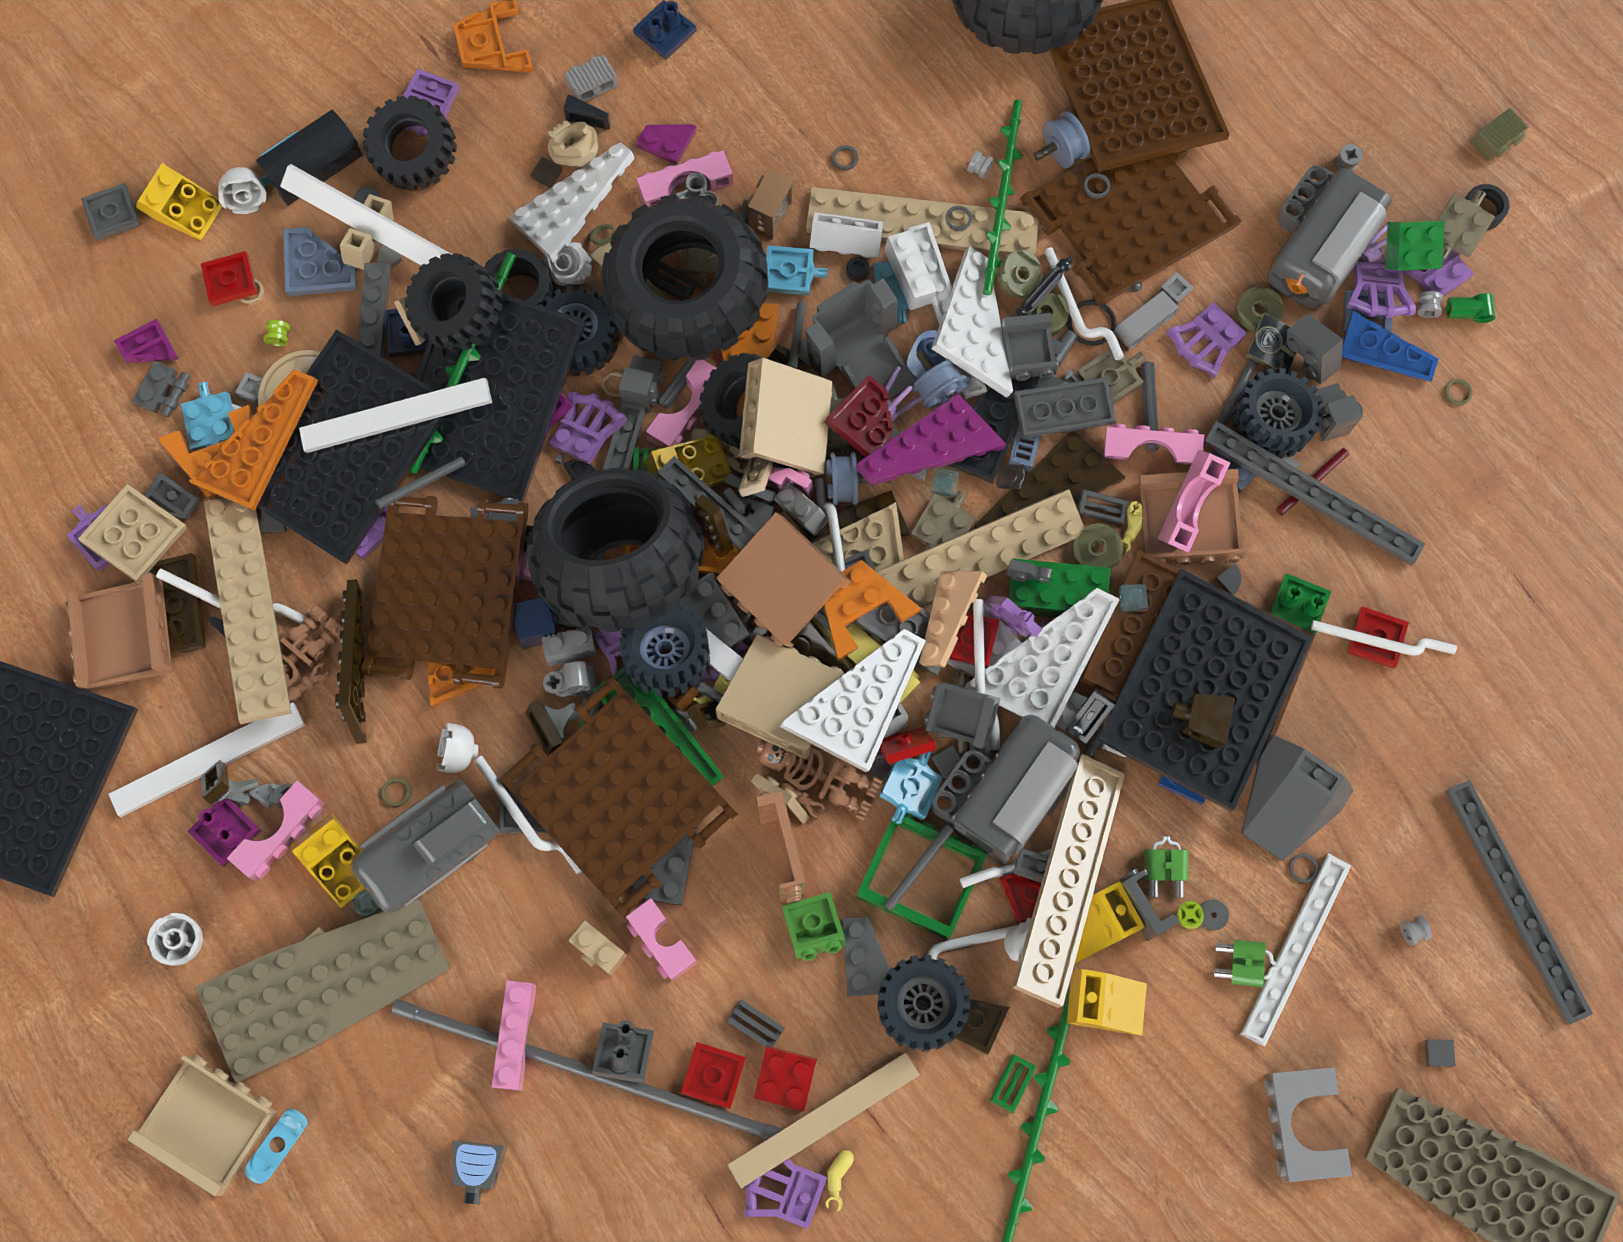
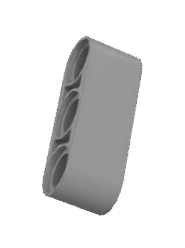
M1162 291L1120 323L1113 333L1130 350L1169 321L1180 308Z

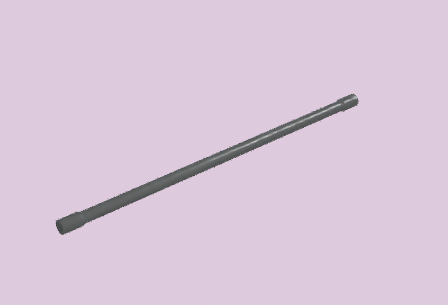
M396 999L392 1007L391 1013L412 1021H419L497 1048L499 1034L422 1009L417 1005L400 999ZM529 1044L525 1046V1058L759 1136L764 1140H768L784 1130L645 1083L592 1075L593 1066Z

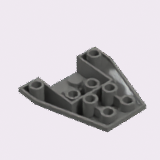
M1272 735L1259 755L1241 833L1279 860L1284 861L1342 811L1354 790L1345 776L1298 745Z

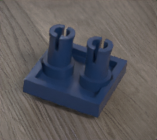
M665 0L657 5L633 28V33L665 60L697 31L696 26L678 12V4L676 2H666Z
M387 310L385 330L389 356L395 357L425 352L428 341L425 340L422 344L415 345L398 310Z

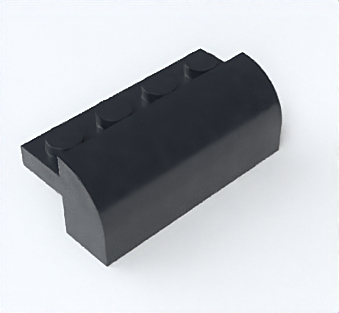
M331 109L256 159V162L267 179L274 185L284 203L289 206L300 197L280 187L288 165L292 164L318 180L325 182L362 157L363 154L350 129L337 113Z

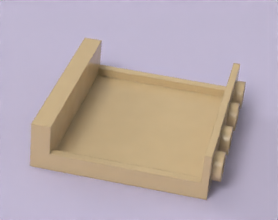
M765 358L749 362L739 457L745 459L760 457L806 471L811 477L824 474L828 443V425L824 422L830 415L832 381Z
M756 635L716 708L717 719L807 760L811 753L812 744L781 728L780 724L842 677L844 672L837 667H828L822 664L815 657L801 655L793 647L779 646L770 637L765 636L763 638Z
M196 1054L193 1057L183 1055L181 1059L185 1061L141 1129L139 1131L134 1130L128 1141L213 1196H223L277 1111L271 1107L272 1102L261 1095L256 1098L249 1093L251 1089L238 1081L236 1084L229 1081V1075L218 1068H215L213 1071L207 1067L208 1061Z

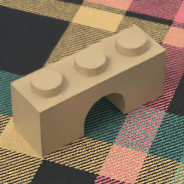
M369 194L363 205L393 221L391 201ZM349 228L340 244L343 263L365 270V263L370 262L380 242L373 239L370 234Z

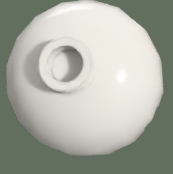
M236 167L229 169L222 175L218 182V197L222 207L232 209V213L249 214L257 211L262 202L265 203L266 189L261 177L253 170L245 167Z
M445 722L446 729H442L437 756L442 757V763L436 764L437 771L458 773L469 766L471 759L477 758L478 745L474 744V737L466 727Z
M171 913L155 921L149 930L147 944L150 946L151 955L154 959L165 965L178 966L196 958L202 948L204 939L202 929L194 919L185 914Z

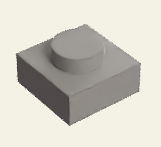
M1176 272L1161 286L1159 291H1164L1178 305L1192 292L1194 287Z
M246 372L235 393L239 397L258 404V393L262 378Z

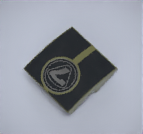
M1264 313L1261 316L1245 357L1265 365L1264 370L1273 368L1274 373H1276L1279 368L1286 369L1285 374H1288L1297 353L1290 350L1287 345V330L1290 326Z

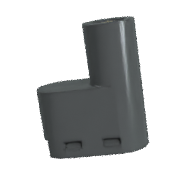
M1066 330L1060 341L1052 338L1055 359L1058 361L1059 366L1078 338L1073 331Z

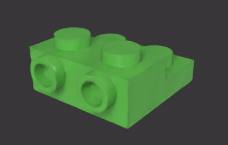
M830 892L781 906L796 959L802 958L804 961L814 959L817 953L827 951V953L833 954L840 951L841 946L846 945Z

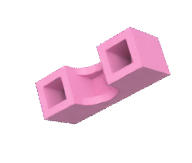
M651 898L626 916L629 920L626 927L634 938L639 935L644 941V944L641 945L642 949L649 959L652 956L657 959L659 965L656 968L664 979L669 976L673 982L697 964V961L682 940L670 947H664L657 943L656 933L662 925L667 923V920Z

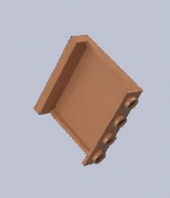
M1238 469L1227 470L1220 486L1215 487L1205 498L1198 514L1197 525L1199 531L1189 553L1157 539L1188 472L1140 475L1139 493L1140 504L1142 505L1144 553L1167 564L1176 563L1177 566H1187L1191 562H1201V564L1208 565L1221 560H1225L1226 563H1236L1244 558L1246 548L1243 549L1237 488L1239 479Z
M776 512L716 578L722 584L720 588L730 597L734 595L739 600L736 604L744 612L748 613L750 611L756 617L753 621L763 630L767 628L772 633L770 637L776 644L788 647L793 646L791 643L793 638L840 587L845 589L851 583L788 520Z
M152 573L141 575L142 581L140 583L134 582L79 596L72 592H67L66 610L70 620L68 632L72 640L70 654L74 661L73 680L76 687L86 691H93L172 672L163 583L156 575Z
M782 790L758 796L756 801L760 824L776 821L791 882L779 885L780 902L786 901V904L801 901V897L805 896L806 882Z

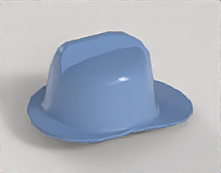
M927 330L921 333L908 355L907 368L916 380L926 373V370L916 357L918 352L924 350L934 367L948 360L932 349L937 330Z

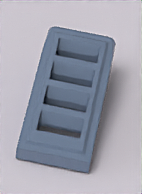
M1019 426L1007 467L1030 472L1033 467L1040 437L1025 439L1034 442L1033 445L1021 442L1020 438L1022 439ZM1018 446L1031 449L1032 451L1027 452L1024 450L1018 449ZM1016 454L1027 456L1030 458L1029 460L1016 457Z

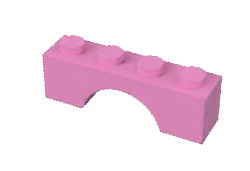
M724 150L710 152L704 157L689 159L676 166H667L658 172L643 174L637 178L638 190L643 203L648 207L660 203V197L671 195L674 189L686 183L687 177L693 173L702 174L706 179L707 188L712 192L733 185V173Z
M697 360L686 375L687 386L692 392L689 404L683 410L674 414L659 413L646 431L649 442L661 449L684 443V436L688 430L692 431L698 422L697 418L700 415L699 405L702 404L699 398L700 393L704 391L703 384L705 380L708 381L709 373L713 369L716 370V367L704 360Z
M1112 424V427H1107L1104 458L1128 460L1130 454L1137 447L1147 443H1155L1165 447L1171 453L1175 464L1192 465L1198 450L1203 451L1204 435L1198 434V430L1185 429L1184 433L1174 432V428L1167 427L1160 428V431H1152L1149 426H1136V429H1126L1125 424Z
M1198 450L1157 539L1189 553L1199 531L1197 520L1200 508L1208 494L1215 487L1220 486L1230 462Z
M296 781L280 799L284 810V818L279 830L272 837L263 841L244 839L227 858L254 881H257L258 878L262 879L271 869L270 865L275 859H280L288 850L287 846L292 840L298 839L304 833L305 826L309 821L315 820L323 811L322 807L325 803L299 781Z
M506 981L492 1080L493 1088L522 1091L526 1066V1037L530 1017L533 1013L536 985L533 983Z

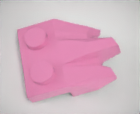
M772 466L766 484L768 487L780 491L787 483H791L809 499L814 492L812 480L809 479L811 476L800 469L796 472L791 468Z

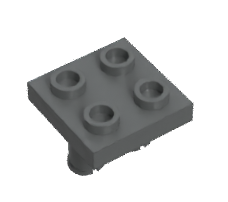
M622 1021L619 1025L603 1022L592 1075L644 1083L654 1030L633 1027L630 1021Z

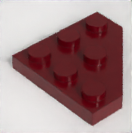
M868 375L827 417L824 423L865 457L869 456L893 439V424L891 411L888 410L887 389Z

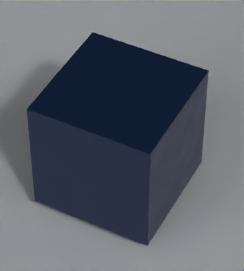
M541 597L515 605L514 622L518 639L523 649L543 645V636L557 635L556 627H559L557 614Z

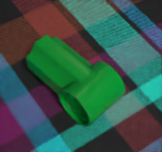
M1481 293L1473 297H1449L1445 308L1446 316H1448V319H1474L1476 323L1491 322L1496 318L1494 296L1490 293Z

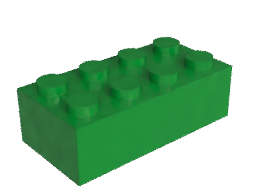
M1012 559L1035 564V567L1052 569L1048 583L1039 582L1035 579L1018 582L1009 576L1007 598L1021 610L1031 612L1034 616L1057 618L1096 588L1109 594L1110 568Z

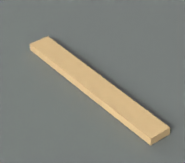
M904 1053L727 1166L741 1189L919 1076V1073L908 1055Z

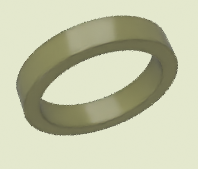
M610 224L599 225L590 233V239L595 245L607 244L611 241L615 229ZM604 229L612 230L607 238L602 240L594 239L599 231Z
M1453 380L1445 388L1446 399L1454 405H1464L1472 398V388L1464 380ZM1452 384H1461L1466 387L1468 398L1465 401H1456L1450 396L1449 387Z
M400 778L390 779L382 788L384 801L394 807L404 805L411 795L409 784ZM393 782H402L407 788L405 799L399 803H392L386 798V789Z

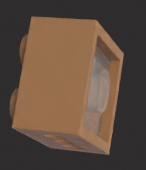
M768 169L765 176L761 175L755 194H751L747 200L746 207L748 212L746 218H748V224L754 231L774 239L794 203V180Z

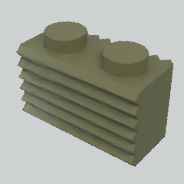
M1509 108L1479 130L1472 139L1471 144L1488 161L1495 156L1501 158L1510 149L1509 146L1511 144L1517 146L1526 137L1524 133L1529 126Z

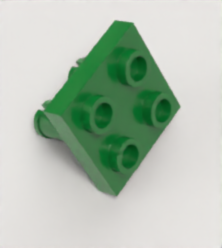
M1285 573L1270 613L1316 635L1317 631L1311 630L1312 621L1321 622L1332 591Z

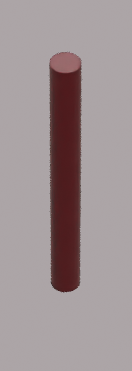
M1342 448L1311 477L1320 482L1349 455V452ZM1289 496L1276 508V511L1283 516L1299 500Z

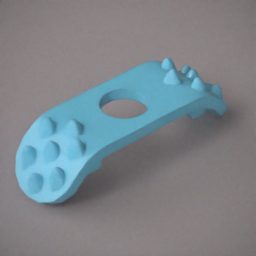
M291 1108L283 1113L245 1167V1174L251 1181L261 1184L265 1183L272 1176L307 1127L308 1121L303 1114ZM274 1137H281L285 1141V1148L279 1153L273 1152L270 1149V1141Z

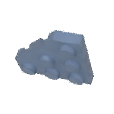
M307 227L283 229L285 293L287 296L358 290L357 268L344 264L342 256L337 250L325 241H322Z

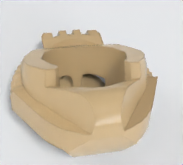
M563 121L562 125L558 124L557 128L553 127L552 131L548 132L551 137L548 143V152L554 163L582 167L595 158L598 151L597 133L594 128L585 122L570 124L568 121Z

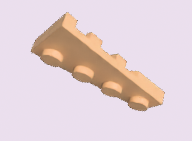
M941 571L925 636L926 641L919 661L923 666H946L958 640L957 632L962 625H965L969 606L971 603H975L978 596L976 591L980 583H984L987 574L983 571Z

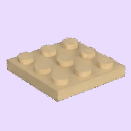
M127 484L78 540L134 581L140 583L142 580L141 575L147 574L187 527L184 523Z

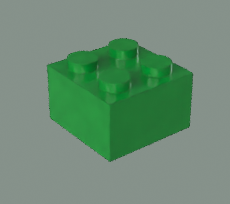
M1388 221L1385 269L1398 271L1442 269L1445 221Z

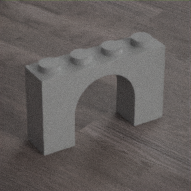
M1335 1067L1266 1074L1267 1079L1264 1080V1089L1266 1095L1270 1096L1271 1106L1268 1107L1270 1122H1274L1275 1133L1272 1134L1274 1149H1278L1279 1160L1276 1161L1278 1176L1282 1177V1182L1352 1176L1348 1149L1310 1150L1298 1142L1291 1128V1116L1299 1102L1309 1097L1339 1094Z

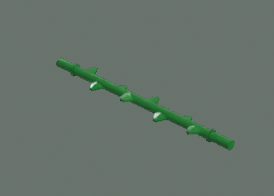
M1019 99L1013 102L1012 114L1009 119L1010 126H1004L1000 129L1007 138L1004 160L999 159L997 161L1002 170L998 197L989 198V203L996 209L993 231H987L985 234L990 242L983 286V294L987 296L992 294L994 277L997 274L996 268H999L1001 260L998 257L1001 233L1011 229V225L1004 218L1007 196L1014 195V190L1010 185L1013 160L1021 159L1023 156L1015 147L1018 127L1021 124L1022 101Z
M507 252L498 273L495 274V279L499 284L497 289L500 291L504 282L508 279L507 275L516 258V255ZM472 344L471 349L462 350L456 365L446 367L445 371L450 379L445 388L458 385L468 362L480 360L481 356L476 351L475 344ZM436 430L410 469V472L417 474L426 453L429 452L430 444L443 441V437L438 430Z
M1070 990L1067 993L1063 1012L1059 1016L1061 1017L1059 1025L1049 1027L1046 1031L1055 1042L1047 1072L1035 1074L1034 1080L1042 1087L1034 1120L1022 1123L1021 1129L1029 1136L1021 1169L1009 1171L1008 1177L1016 1184L1008 1218L1005 1219L1007 1222L1001 1242L1013 1241L1016 1226L1019 1225L1018 1218L1020 1213L1032 1211L1033 1208L1024 1197L1032 1166L1045 1162L1046 1157L1037 1147L1046 1115L1058 1113L1059 1108L1050 1100L1058 1068L1068 1066L1071 1063V1060L1063 1053L1070 1024H1067Z

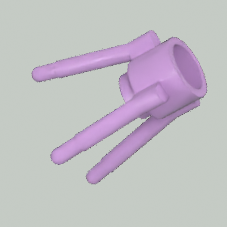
M1387 224L1375 235L1360 258L1362 262L1376 264L1386 262V257L1381 258V255L1384 254L1382 246L1387 243V237L1379 243L1376 241L1387 231Z
M900 366L896 367L886 384L887 392H889L901 370ZM908 386L893 402L887 400L892 422L923 400L919 396L896 411V405L912 390V386Z

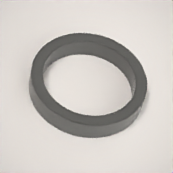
M847 145L836 148L833 152V164L840 170H851L858 162L857 151ZM842 150H849L854 154L855 161L849 166H842L837 163L835 159L836 154Z
M1098 173L1089 175L1084 183L1086 194L1095 199L1105 197L1110 189L1108 178ZM1093 178L1102 179L1107 185V190L1101 194L1092 193L1088 189L1087 183Z
M951 207L946 213V224L954 231H963L970 226L972 215L966 207ZM955 210H961L968 215L969 221L964 226H954L948 218L950 213Z
M1299 854L1290 861L1289 872L1298 882H1310L1318 874V864L1308 854ZM1304 857L1313 863L1314 874L1311 878L1301 879L1296 876L1293 870V864L1296 859Z

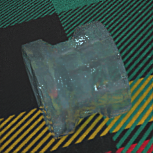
M368 890L361 891L355 896L353 907L361 916L367 918L381 912V909L368 894Z

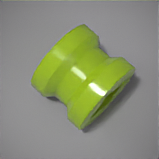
M268 320L266 322L267 333L264 335V342L276 347L287 346L288 338L286 335L290 331V325L280 320Z
M1187 901L1181 904L1178 909V919L1183 927L1186 929H1196L1201 926L1204 915L1198 903Z

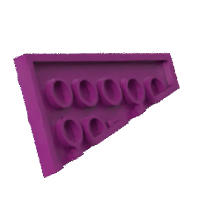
M957 394L857 464L856 469L872 486L897 479L899 476L908 473L916 474L926 468L934 469L963 461L970 456L977 455L978 457L985 455L988 451H1000L1007 444Z

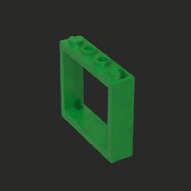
M910 814L904 815L901 824L895 823L896 821L893 822L891 819L856 898L936 936L949 940L974 884L963 888L947 925L900 903H897L891 911L884 906L888 899L887 897L868 889L897 826L931 842L939 834L936 831L937 827L927 822H923L922 825L913 821L914 817ZM951 834L942 847L975 862L969 875L979 872L987 854L983 853V849L975 844L970 843L968 846L959 842L960 838Z

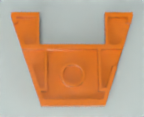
M502 0L499 3L495 1L490 4V8L480 13L477 11L453 24L463 68L534 72L528 49L505 54L497 19L519 15L516 0Z
M249 405L228 412L235 431L246 419L250 420L251 408ZM180 430L158 438L160 443L190 478L194 475L197 476L205 468L204 464L209 459L212 460L220 452L221 446L227 441L225 440L189 453ZM199 487L207 498L217 495Z
M862 560L842 571L851 583L845 589L840 587L823 605L838 661L858 650L856 642L846 629V626L886 602H888L901 623L921 611L917 604Z

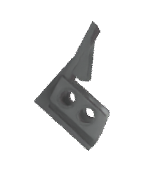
M884 278L875 284L870 280H866L858 285L854 281L816 306L817 313L812 316L814 324L805 331L808 359L821 377L838 368L853 390L868 375L885 388L896 367L900 366L901 370L888 392V400H893L908 386H913L916 382L915 378L908 370L891 338L886 335L898 327V300Z

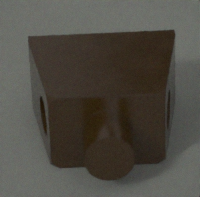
M1194 694L1188 698L1186 704L1174 702L1171 716L1183 719L1181 728L1183 734L1219 749L1227 742L1235 698Z

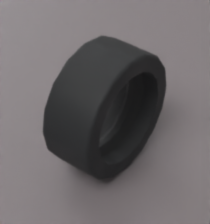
M1481 184L1474 187L1465 199L1472 200L1477 190H1481L1482 193L1485 192L1486 196L1484 198L1493 202L1498 212L1487 229L1491 230L1496 228L1508 214L1510 207L1509 199L1499 187L1491 184Z

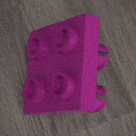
M226 798L218 801L211 809L201 811L199 820L187 832L221 866L225 867L230 862L227 859L237 846L244 839L252 841L262 830L231 799Z

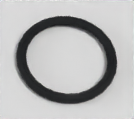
M1086 300L1077 304L1078 309L1086 305L1099 306L1095 300ZM1106 304L1100 305L1099 307L1109 314L1112 323L1110 330L1114 332L1116 329V317L1113 311ZM1069 313L1067 321L1068 329L1070 331H1073L1077 335V333L1073 329L1072 318ZM1080 336L1077 338L1078 342L1089 346H1096L1107 342L1105 337L1097 341L1085 340Z

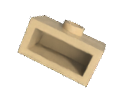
M586 921L582 923L569 939V942L583 953L580 957L591 967L596 963L610 976L627 957L620 948Z

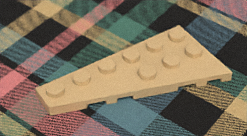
M896 503L840 530L844 559L867 549L876 571L904 560ZM829 535L813 543L834 564L831 536Z

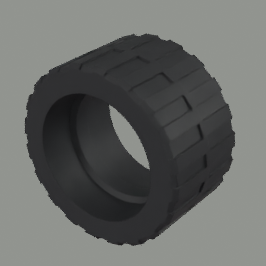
M507 249L499 254H495L485 263L484 268L492 274L493 278H496L495 274L498 273L507 252L516 255L507 278L524 275L539 282L536 292L524 301L536 305L541 304L545 307L544 298L548 295L552 299L554 298V288L549 270L545 262L535 253L533 254L525 249Z

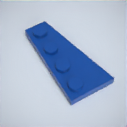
M1352 311L1343 339V359L1432 382L1439 360L1437 357L1414 344L1406 342L1398 335L1390 333L1380 327V325Z

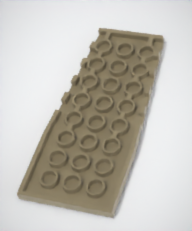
M417 899L394 912L384 911L268 953L196 986L195 989L235 1083H237V1081L240 1082L318 1045L396 999L450 970V967L421 901Z
M1401 1088L1394 1090L1364 1155L1366 1161L1488 1242H1602L1621 1197L1617 1192L1541 1151L1519 1141L1509 1139L1499 1132L1489 1130L1470 1119H1465L1452 1113L1448 1109L1438 1107L1426 1099L1407 1093Z

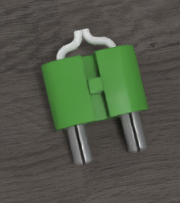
M1163 836L1161 841L1153 844L1152 849H1144V869L1148 872L1144 876V880H1149V896L1152 898L1158 897V880L1175 881V897L1182 898L1184 897L1183 881L1189 880L1188 849H1181L1177 842L1171 841L1170 837ZM1167 840L1170 845H1175L1177 849H1156V846L1164 844Z
M1234 939V944L1216 943V952L1233 953L1232 970L1215 968L1214 977L1232 979V984L1263 987L1264 979L1270 978L1273 970L1278 969V962L1273 960L1271 952L1265 950L1266 942ZM1265 954L1269 956L1271 964L1275 965L1269 969L1266 976H1264Z

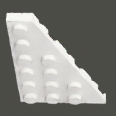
M621 142L613 145L608 151L594 158L581 169L574 171L572 175L556 183L551 189L538 195L524 207L517 209L515 213L509 216L512 224L552 262H555L558 259L557 253L563 246L567 247L570 244L571 239L586 223L584 218L590 211H595L599 202L612 189L611 183L616 176H621L625 168L634 160L632 151Z
M969 246L964 252L932 349L1003 396L1008 397L1012 393L1013 387L994 285L991 295L983 294L984 271L987 268L988 258Z
M1096 588L1062 615L1044 626L1037 637H1029L1025 642L985 669V694L1001 698L999 706L1022 718L1027 715H1036L1055 727L1119 599ZM975 678L968 682L965 688L975 691Z
M903 629L781 722L780 727L860 770L868 772L926 640Z

